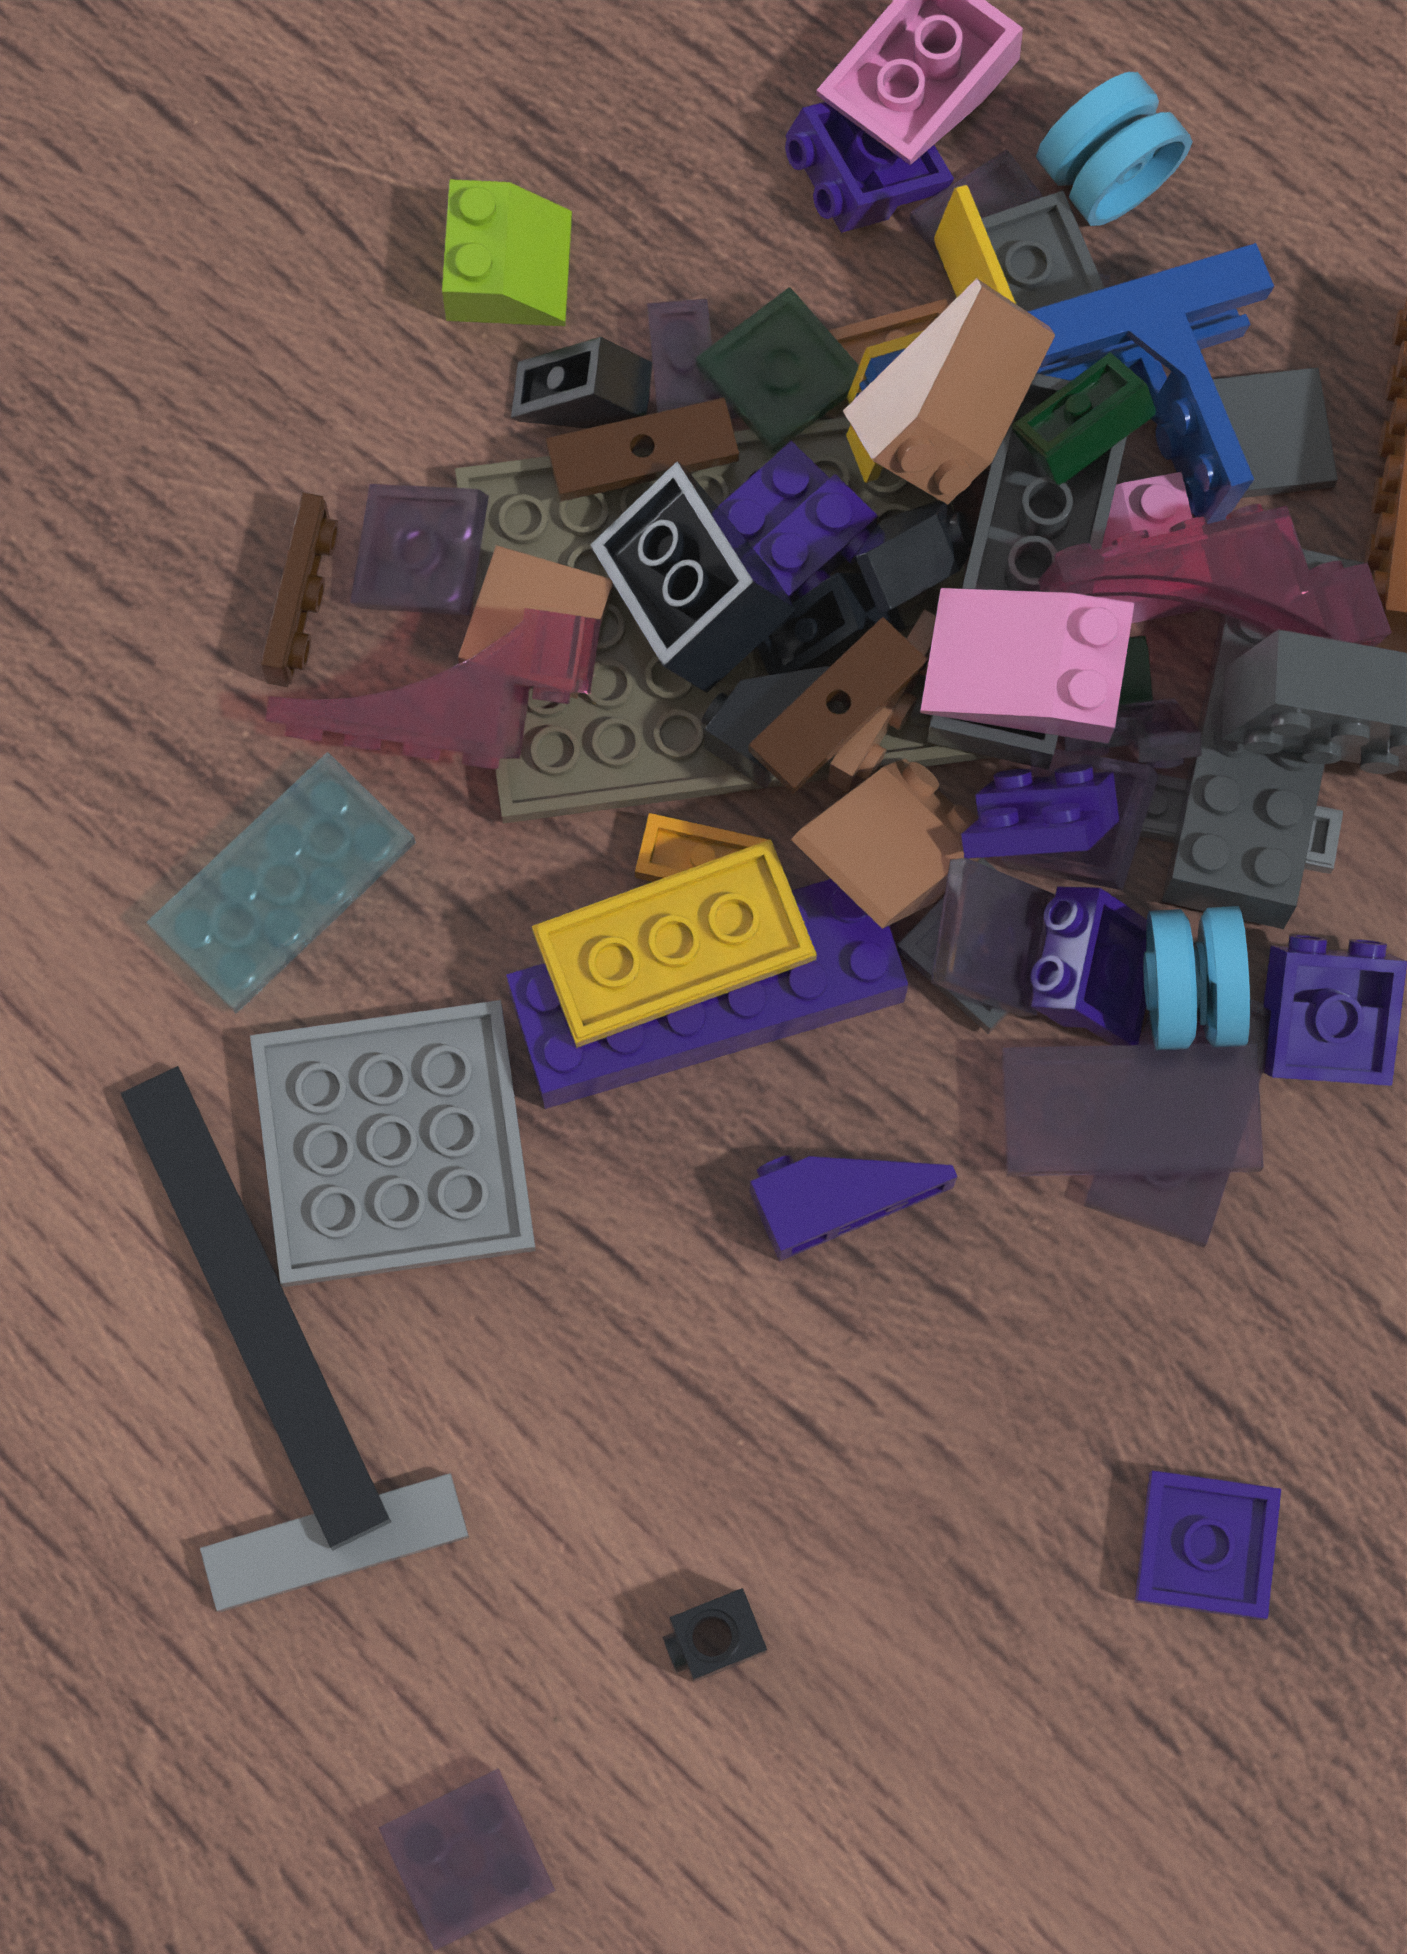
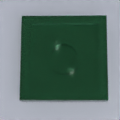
M791 287L787 288L696 357V367L723 398L725 397L727 403L772 454L846 399L859 367L857 362Z

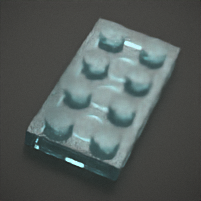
M327 752L147 921V924L236 1014L416 843L415 837Z

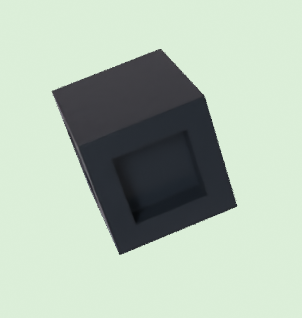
M743 1588L669 1617L673 1633L662 1637L676 1674L688 1669L693 1683L767 1653V1647ZM708 1620L723 1623L731 1634L729 1648L718 1656H706L700 1653L693 1643L692 1637L698 1625Z

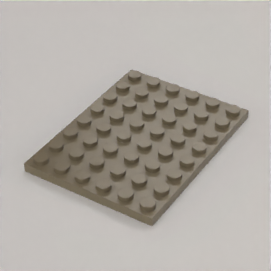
M847 417L736 431L734 435L739 451L738 462L690 472L716 505L719 506L792 441L829 478L836 474L878 515L877 524L883 519L939 500L884 467L878 480L865 483L846 437L850 427ZM639 448L633 452L638 457H647L652 453V451L646 448ZM549 456L455 468L473 607L475 608L496 545L610 579L590 545L657 480L560 502ZM951 501L950 504H951L952 509H953V511H954L953 501ZM845 560L830 576L835 573L862 572L858 562L850 564ZM963 566L959 572L897 606L906 628L900 632L902 636L907 639L924 609L934 615L937 614L941 588L962 589L965 578ZM615 585L577 699L482 671L503 824L764 789L704 748V729L706 726L701 723L707 708L720 692H724L729 696L740 680L769 676L758 648L756 647L706 693L662 665ZM921 675L910 693L918 699L909 718L900 730L890 726L879 744L887 750L876 772L882 767L904 758L909 762H917L927 767L992 757L927 742L932 715L920 713L926 677ZM834 701L827 705V708L835 714H843L849 710L844 703ZM835 755L805 783L828 780L830 763ZM774 777L766 788L784 785Z

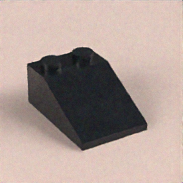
M678 461L590 545L662 665L706 693L796 610L771 569L685 466Z

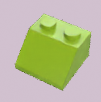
M450 179L442 282L446 321L566 327L572 211L511 182Z

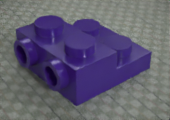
M826 102L803 107L785 135L787 139L785 151L790 165L796 170L804 169L815 187L813 199L817 212L825 219L833 218L841 233L889 220L898 206L943 194L954 180L935 145L909 165Z
M792 441L718 506L771 569L792 603L831 577L830 574L845 560L850 564L856 563L855 556L877 526L878 515L836 474L829 478Z
M1076 764L1057 768L1054 770L1055 776L1033 777L1030 769H1012L994 774V781H991L975 794L978 820L961 834L964 859L1088 851L1119 821L1114 773H1094L1092 765Z
M1057 886L1055 897L1047 904L1044 911L1047 936L1042 958L1035 963L1031 971L1034 994L1031 1007L1063 1027L1086 1028L1115 1047L1138 1048L1146 1010L1143 957L1144 952H1146L1147 919L1102 888Z
M1298 934L1289 935L1288 946L1271 945L1263 1005L1264 1008L1271 1010L1264 1073L1272 1078L1392 1086L1407 961L1391 954H1386V943L1364 939H1349L1348 951L1326 949V938Z

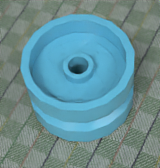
M1125 72L1110 78L1086 94L1052 126L1040 143L1036 155L1039 164L1057 186L1073 185L1069 198L1090 226H1101L1118 219L1143 202L1176 171L1188 155L1193 143L1190 134L1171 112L1156 113L1159 104L1157 94L1138 72Z
M1240 907L1206 908L1199 920L1198 942H1195L1194 947L1190 922L1181 909L1149 911L1146 924V952H1144L1143 974L1147 1011L1149 1010L1155 1050L1188 1049L1196 1036L1197 1011L1206 1039L1213 1048L1246 1046L1250 1029V984L1246 934Z

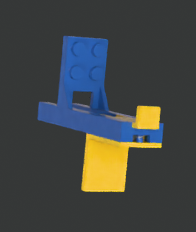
M963 185L954 188L934 236V242L956 297L977 278L1015 303L968 186ZM1256 243L1028 311V313L1051 327L1055 334L1037 371L1038 374L1072 381L1111 352L1147 384L1156 409V413L1151 419L1157 423L1156 439L1158 447L1165 459L1172 460L1176 472L1182 473L1191 514L1195 515L1201 531L1223 525L1254 481L1201 349L1243 337L1251 324L1247 314L1239 316L1236 308L1266 300L1273 290L1274 284ZM923 331L866 347L847 395L849 404ZM1162 364L1171 371L1168 378ZM850 424L846 437L865 483L878 480L883 467L872 461Z

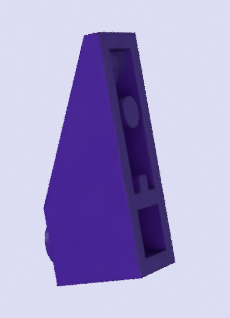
M786 1155L774 1159L757 1169L759 1178L750 1181L749 1193L780 1262L953 1189L958 1176L953 1165L813 1156L794 1162L792 1155Z

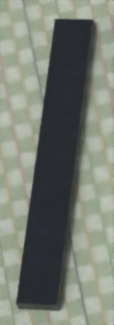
M178 1066L121 1092V1096L329 1547L333 1551L391 1523V1519Z

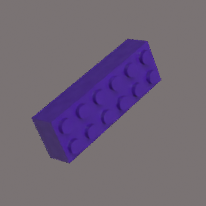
M832 879L791 890L816 951L817 958L815 961L578 1048L575 1045L545 963L506 974L510 996L544 1108H551L903 1003L908 989V982L890 927L887 926L882 929Z

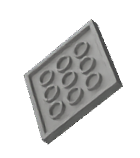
M501 1000L250 1035L279 1277L282 1287L536 1251Z

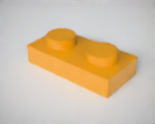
M649 813L636 864L635 878L654 882L769 839Z

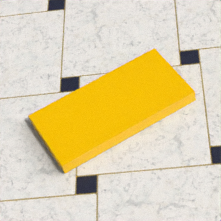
M771 839L532 926L534 937L577 1048L813 962L817 958L816 951Z

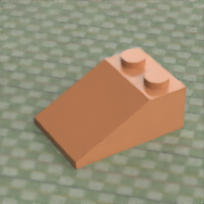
M976 278L843 412L872 461L948 505L992 463L1055 334L1051 327Z
M906 758L882 767L801 828L791 839L882 929L941 900L980 859H964L961 834L975 823L978 817L966 807L954 805L937 789L939 782L936 777L923 765L917 762H909Z

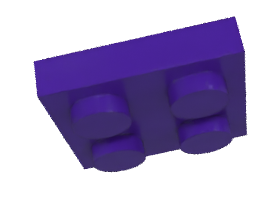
M1152 1470L1149 1473L1135 1602L1262 1621L1267 1620L1281 1489Z

